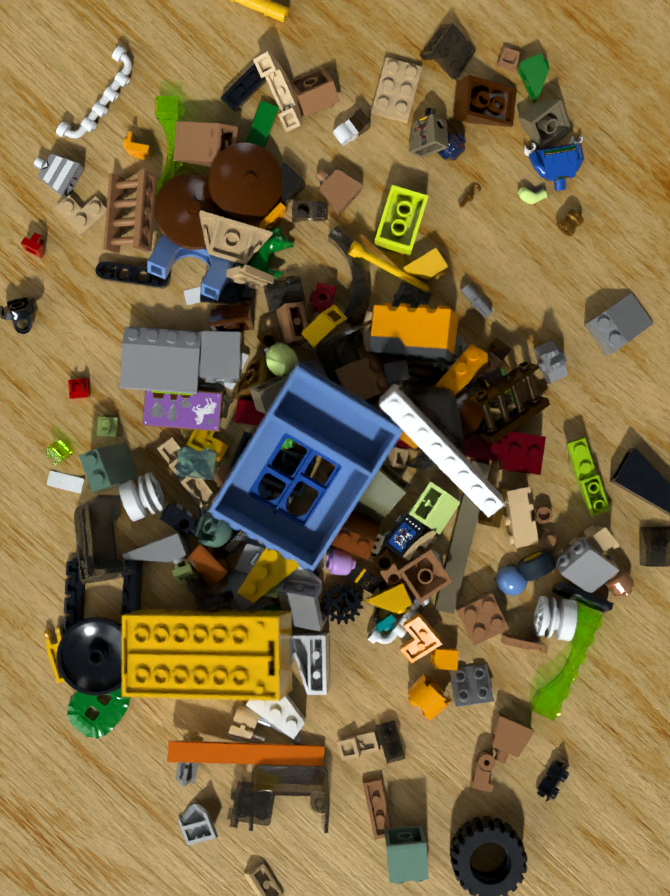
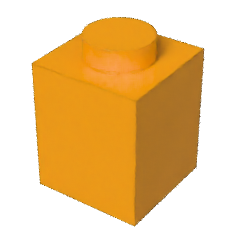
M438 647L430 652L429 663H432L434 669L457 671L459 651L457 648Z

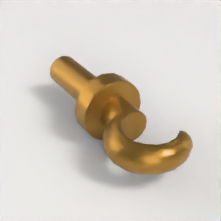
M478 185L470 187V193L467 192L465 199L459 204L460 208H463L468 201L471 202L474 199L475 193L472 191L473 188H477L479 192L481 191Z

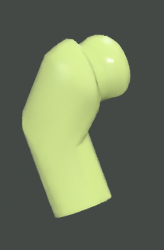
M522 187L518 191L520 199L528 204H534L547 198V193L544 189L534 193L526 187Z

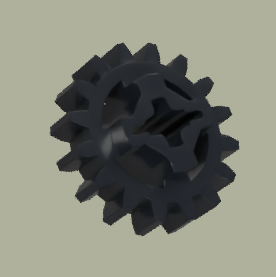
M337 582L336 588L331 585V591L324 592L327 598H322V601L326 603L322 606V609H327L325 615H331V622L337 619L338 625L341 623V620L348 624V619L354 622V615L360 616L357 610L363 609V606L359 604V602L363 601V598L357 597L360 591L354 592V585L348 588L347 582L344 583V586ZM341 591L337 597H331L334 593ZM348 592L353 595L355 602L348 598ZM344 595L345 603L348 604L344 605L340 612V605L337 602H341ZM329 605L336 608L337 615L331 610ZM349 609L353 610L350 614L344 616V612Z

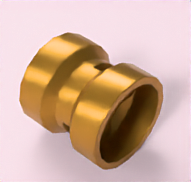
M569 209L565 214V218L560 220L557 227L562 233L571 237L576 232V227L580 226L584 219L578 212Z

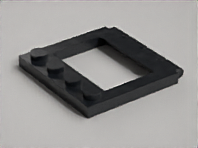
M73 558V561H66V575H71L72 579H65V594L71 595V598H64V614H70V617H63V631H67L84 618L86 569L123 570L121 625L122 615L140 610L143 561Z

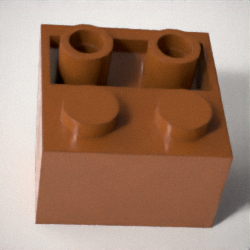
M200 544L189 555L187 560L214 587L232 570L229 567L231 563L224 556L221 558L216 553L218 551L217 548Z

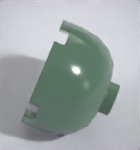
M209 512L205 517L201 516L195 535L199 537L198 543L216 548L228 542L232 537L233 528L227 521L223 519L218 520Z

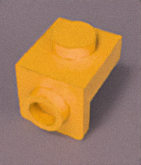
M128 131V136L124 138V148L127 153L139 160L151 159L153 151L150 146L135 143L136 136L133 131Z

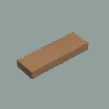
M377 777L363 780L374 840L385 838L384 829H392L382 778Z

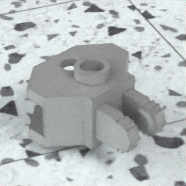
M553 340L534 348L537 365H539L540 371L549 384L568 376L566 355L563 351H560Z

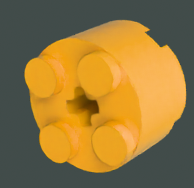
M426 673L408 689V695L410 696L408 701L414 707L418 706L422 709V714L429 721L433 718L436 719L452 702V699L449 695L445 697L443 694L445 692L444 688L431 676L426 678Z

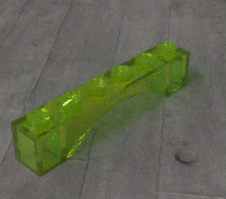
M156 96L155 116L165 131L168 146L166 165L156 186V197L161 187L167 181L176 177L178 172L181 171V162L173 160L176 122L181 121V116L184 115V104H181L177 96Z
M577 603V623L568 660L554 680L537 689L529 706L533 712L552 721L559 717L562 711L561 705L563 700H566L570 694V685L578 677L577 670L580 664L582 665L587 657L585 653L588 647L593 645L595 640L594 634L603 623L602 614Z

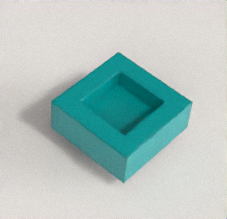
M390 612L375 624L380 632L382 630L386 632L394 626L396 619Z

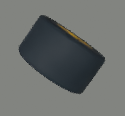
M543 549L524 557L518 562L517 566L526 581H533L552 572L556 568V563L550 551Z

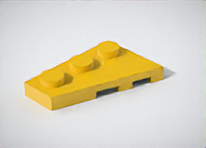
M266 547L237 593L255 603L300 566L295 560L284 558L281 552L275 549L270 550Z

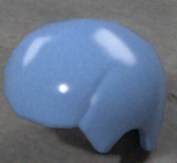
M513 565L502 567L496 576L497 587L505 594L511 596L521 594L526 589L528 583L522 576L519 568Z

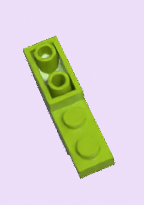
M580 437L566 442V448L570 457L568 460L590 515L595 516L609 511L600 476L596 473L586 438Z

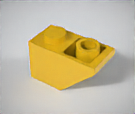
M334 304L323 311L301 334L313 347H316L337 333L347 320V317Z

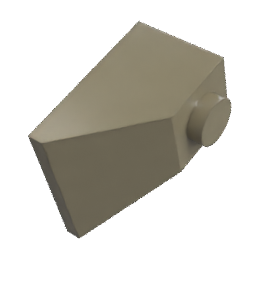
M559 98L532 104L518 115L523 131L536 144L538 149L551 147L572 130L562 100Z

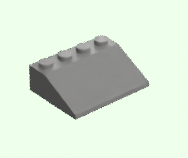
M125 326L122 342L120 388L189 394L198 393L201 367V332Z

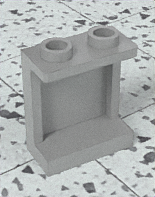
M201 332L200 378L205 379L206 383H217V380H224V383L233 384L236 383V380H241V332Z
M584 537L555 561L560 574L590 594L620 571L610 555L603 556L591 547Z
M290 578L284 579L278 589L281 609L292 611V626L321 632L327 620V615L321 614L318 601L322 591L321 584Z

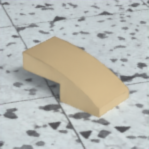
M376 730L356 734L336 742L341 761L357 758L362 754L380 751L381 749Z

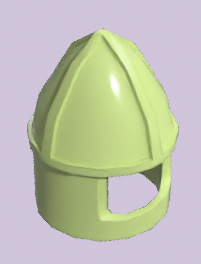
M284 343L272 345L266 353V362L270 371L278 376L290 374L298 361L295 351Z

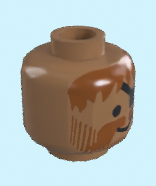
M619 568L620 571L606 581L605 585L614 596L626 597L632 592L634 580L625 569Z

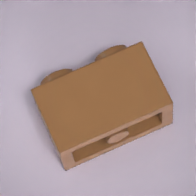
M303 302L282 305L276 312L283 343L289 347L304 344L307 340L301 333L308 325Z

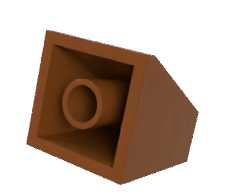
M352 510L331 545L368 560L376 542L381 522L378 523L369 518V516Z

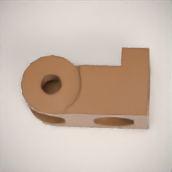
M488 751L478 753L470 784L474 789L492 793L493 783L489 778L491 770L495 766V759Z

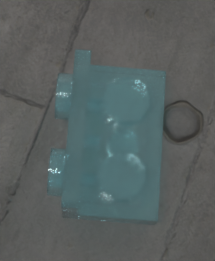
M191 447L178 449L175 476L214 480L217 453H213V450L210 449L194 451V448Z

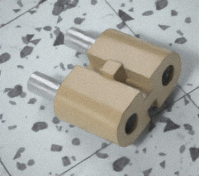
M239 704L227 736L249 743L250 740L264 743L265 738L254 734L253 731L257 723L270 727L271 723L252 709Z

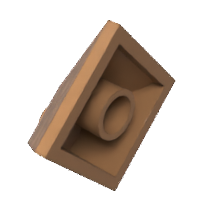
M431 549L398 568L399 573L419 603H422L452 583V580Z

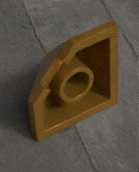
M265 353L250 362L247 367L249 371L244 379L241 378L236 383L234 399L253 401L250 389L277 377L276 374L270 371Z

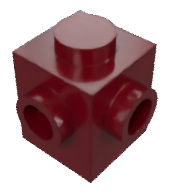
M317 282L316 290L311 291L309 302H312V308H315L316 312L322 313L332 306L336 287Z

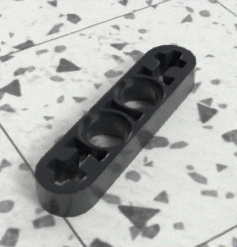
M101 262L96 266L97 276L105 281L164 289L170 284L169 275H167L166 281H162V284H159V281L152 279L151 273H148L147 268L111 262ZM107 267L108 270L114 271V275L106 273L104 276L100 271ZM122 269H127L129 272L128 277L125 279L119 277V272ZM140 272L147 273L148 277L144 282H140L137 279Z

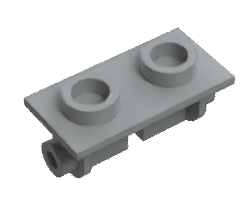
M179 762L175 780L180 781V785L187 786L188 783L194 784L198 763Z

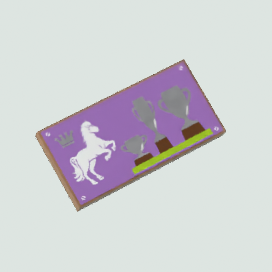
M145 390L142 426L220 432L223 393L198 391L197 394Z

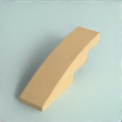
M171 436L157 446V450L168 462L169 467L180 479L181 484L204 512L212 505L216 495L177 441Z

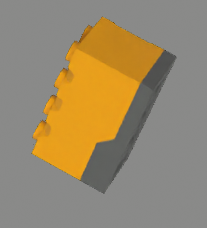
M382 302L381 305H374L369 352L381 358L454 363L459 316L449 309V306L439 305L437 309H430L429 305L424 304L418 305V308H411L410 304L405 303L399 304L398 307H392L391 303Z

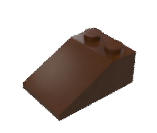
M471 75L457 81L453 119L473 124L513 127L517 88Z
M238 302L232 307H227V305L216 306V309H212L209 324L211 329L224 332L254 330L250 304Z

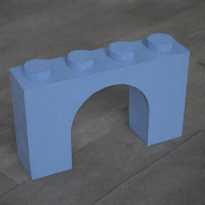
M162 235L147 261V272L166 279L177 260L184 257L199 258L209 267L201 284V294L219 301L230 278L226 277L227 269L236 267L237 263L208 255L206 249L190 250L179 247Z

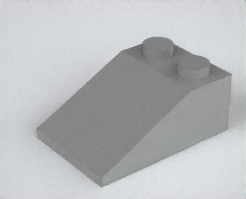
M630 293L584 326L605 356H608L650 327L653 322L634 295Z
M177 533L125 553L123 558L157 562L173 561L176 564L187 559V555L192 552L186 536Z

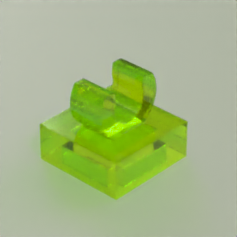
M61 440L54 442L45 449L47 453L46 458L51 457L55 461L53 463L54 466L70 458L73 454Z

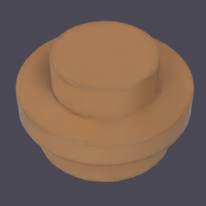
M539 505L534 509L533 517L536 522L546 524L551 521L553 512L549 506Z

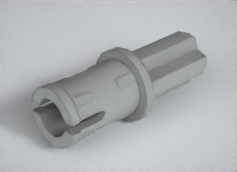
M470 283L460 291L471 302V306H474L484 318L492 314L493 310L483 300V295L480 296Z

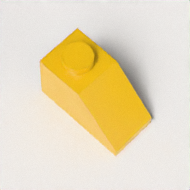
M434 248L405 266L403 271L413 277L431 281L434 278L438 280L445 276L448 265L438 249Z
M396 583L364 598L368 604L397 614L406 612L408 610L407 607L412 605L403 583Z

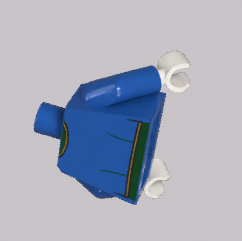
M572 136L569 144L537 149V152H535L536 144L531 143L532 150H528L525 145L524 154L529 156L533 168L540 177L547 181H554L555 191L566 190V178L575 177L584 160L583 149L580 145L583 137L579 136L576 142L574 141V136Z

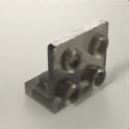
M453 23L440 25L419 56L423 60H435L450 78L455 80L476 52V49Z

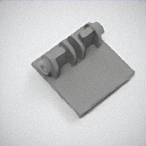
M487 663L458 667L457 671L449 670L454 695L453 701L456 707L494 702Z

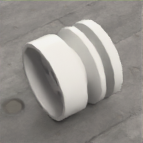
M151 472L145 474V479L143 476L138 477L139 486L133 480L119 484L121 500L133 522L147 517L146 508L152 514L157 513V509L159 511L166 509L162 488Z
M540 596L534 613L535 635L538 637L545 635L546 638H550L554 631L556 639L571 641L577 623L576 601L560 599L557 605L554 597H550L548 600V597Z

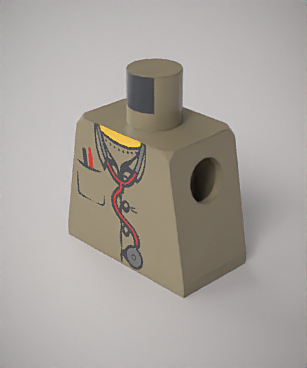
M434 108L425 109V117L415 121L413 124L409 152L420 158L448 148L447 122L436 115V109Z

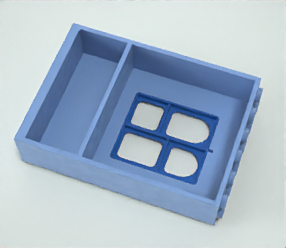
M297 361L215 496L209 512L212 513L214 518L227 521L233 529H241L246 532L249 538L260 540L268 549H275L281 552L284 558L295 560L303 569L314 571L402 434L403 429L388 414L300 361ZM286 439H292L307 449V453L293 475H287L272 465V461ZM315 455H319L335 465V469L324 484L305 474L307 466ZM266 473H270L286 484L281 495L273 500L263 498L258 491V485ZM302 481L316 489L319 494L305 514L295 516L287 510L286 501L296 484Z

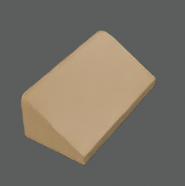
M264 862L259 863L244 873L257 896L284 895Z

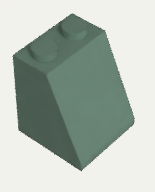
M125 443L96 448L79 455L93 493L105 492L118 487L123 482L138 479Z
M423 825L384 829L390 883L402 884L405 881L421 882L429 879L427 844Z

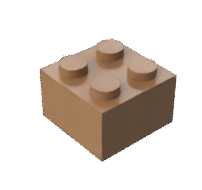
M490 591L455 608L474 646L509 629Z

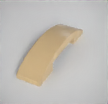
M270 51L253 59L261 78H266L281 111L278 116L285 132L287 133L301 126L302 118L295 93L279 62Z

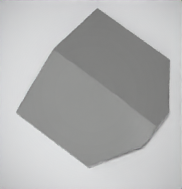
M199 803L189 805L184 814L178 819L187 845L218 837L209 812Z

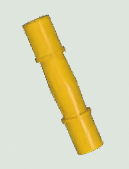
M231 0L233 3L238 2L250 9L264 13L266 17L269 16L283 23L289 14V7L272 0Z

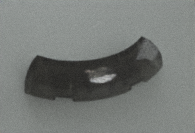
M337 225L328 235V241L338 249L349 266L352 277V295L344 315L347 317L345 322L358 330L364 321L370 304V270L366 259L362 257L354 258L348 255V250L355 239L340 225Z

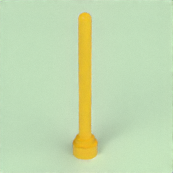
M356 240L351 244L348 255L354 258L362 257L422 291H430L428 284L367 252L362 247V244Z

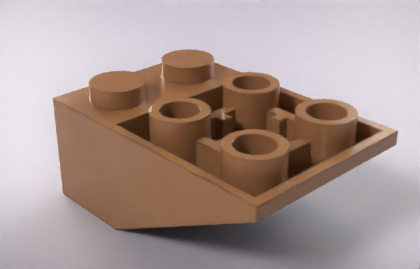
M177 121L173 160L210 167L214 158L223 149L237 143L238 127L221 123Z

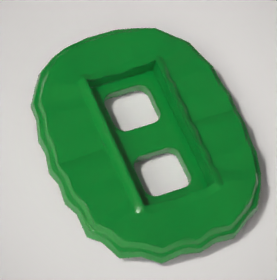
M121 686L116 691L109 693L112 699L107 705H104L98 700V696L86 695L77 691L68 705L67 716L70 719L71 725L79 732L83 733L86 737L97 739L106 736L119 723L129 707L130 697H122ZM90 706H93L100 713L96 720H92L86 715V711Z

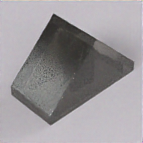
M281 163L282 204L287 206L305 187V181L286 163Z

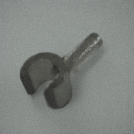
M225 390L223 393V401L225 402L223 418H227L229 406L234 401V392L232 397L229 398L226 397Z

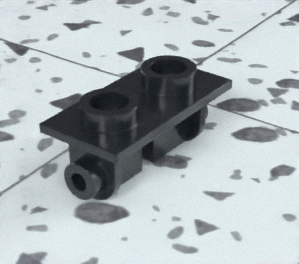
M557 759L551 763L546 773L552 778L551 781L544 777L537 788V794L543 798L546 795L547 802L551 798L554 800L560 791L557 787L560 782L564 783L569 776L567 771L569 766L561 767L563 763Z

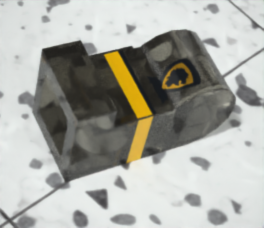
M357 561L355 568L351 570L350 574L345 575L371 594L381 583L377 577Z

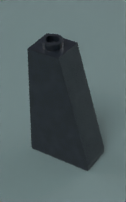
M628 449L610 482L670 516V483L637 449Z

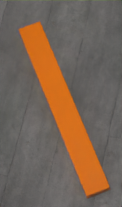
M169 740L167 762L323 766L325 747L324 745Z

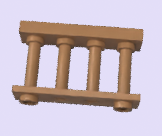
M143 169L139 170L138 179L126 181L124 178L113 173L109 174L104 250L119 254L120 245L133 244V247L145 252L152 251L154 205L157 186L156 174ZM137 187V198L124 199V189ZM136 206L135 217L122 218L123 207ZM134 225V236L121 237V226Z

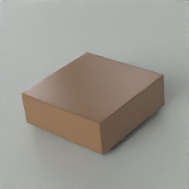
M504 46L497 66L515 72L522 52Z

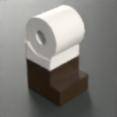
M360 108L351 118L339 125L333 131V134L340 144L344 146L369 130L371 122Z

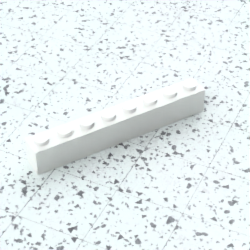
M396 385L392 386L380 397V406L488 517L504 506L502 495Z

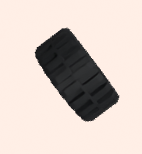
M484 816V820L476 817L474 818L475 822H465V828L463 830L459 828L456 831L457 837H453L451 841L452 848H450V861L457 881L460 882L464 890L468 889L469 894L472 896L477 894L479 896H509L507 892L510 890L514 892L518 888L516 884L518 882L522 883L524 880L522 873L527 872V865L525 863L528 861L527 854L519 835L512 829L511 825L507 822L503 823L502 819L497 817L495 820H492L491 816ZM485 843H497L503 846L506 851V856L501 866L491 872L478 871L470 863L474 850Z

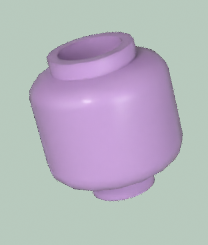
M333 549L326 556V569H329V572L333 575H348L355 568L356 559L352 557L350 552L342 549Z

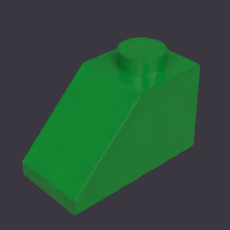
M541 53L520 62L517 69L532 104L537 101L549 72V63L546 58H543Z

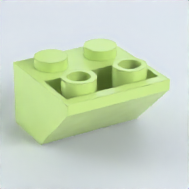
M428 481L408 514L440 535L461 502Z

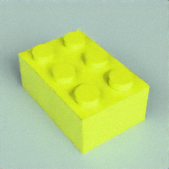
M392 185L374 245L410 256L429 196Z

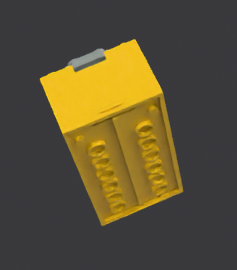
M141 609L122 615V697L280 701L292 691V611Z

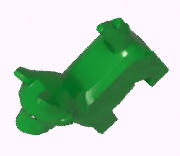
M280 227L272 230L271 237L248 261L249 263L246 264L274 276V279L283 275V272L269 268L271 253L294 247L292 245L293 242H288L287 237L283 235ZM237 263V267H244L242 264Z

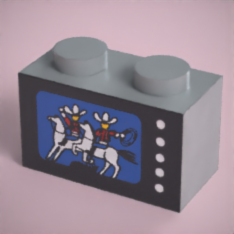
M405 513V515L400 514L394 522L397 525L392 530L388 529L384 534L383 544L401 558L425 529L423 525L408 513Z

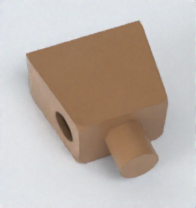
M322 169L316 176V179L322 183L319 188V194L338 217L361 193L363 188L361 183L338 169L331 175Z
M497 712L490 740L491 745L498 749L494 759L505 764L509 754L519 757L534 734V729L525 723Z

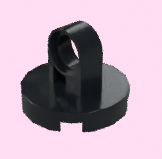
M27 297L7 301V306L5 307L0 305V318L12 320L14 329L18 333L26 334L31 330L30 315L38 310V305L34 298L31 301H28ZM20 320H25L29 325L27 328L22 329L17 326V323Z

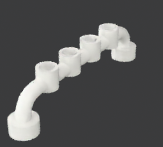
M117 46L112 54V58L118 63L124 62L122 71L117 73L113 83L106 88L102 98L94 104L91 113L83 119L78 130L72 131L71 125L66 121L60 123L56 130V134L60 137L65 138L67 136L77 139L82 137L87 131L92 133L97 126V123L94 122L98 116L103 118L108 112V108L105 107L109 100L114 103L119 97L117 90L120 85L125 88L129 84L130 78L128 75L132 69V62L127 55V49L123 46Z
M432 549V552L444 568L442 561L438 558L440 554ZM415 597L412 605L403 613V616L393 626L388 636H382V631L380 632L375 626L368 634L367 640L373 644L376 641L381 644H388L395 640L397 636L402 638L407 632L403 627L404 622L418 614L416 610L419 606L425 607L431 598L429 597L422 603H419Z

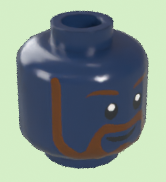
M456 131L454 133H447L448 148L438 152L445 161L447 159L455 161L466 150L465 139Z

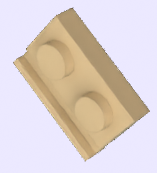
M249 265L227 269L226 277L233 279L235 283L248 285L250 289H259V287L265 286L268 283H274V276Z

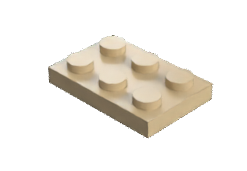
M386 57L371 114L408 123L422 67Z

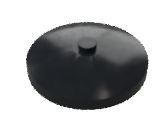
M90 617L75 623L65 632L57 649V665L60 674L69 686L80 693L92 696L106 695L122 686L121 624L104 617Z

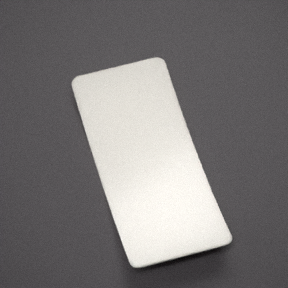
M55 471L49 472L47 480L48 486L79 494L84 483L83 478Z

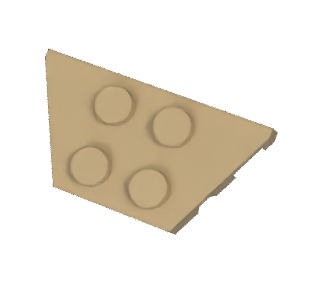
M200 210L199 212L207 254L246 265L273 233Z

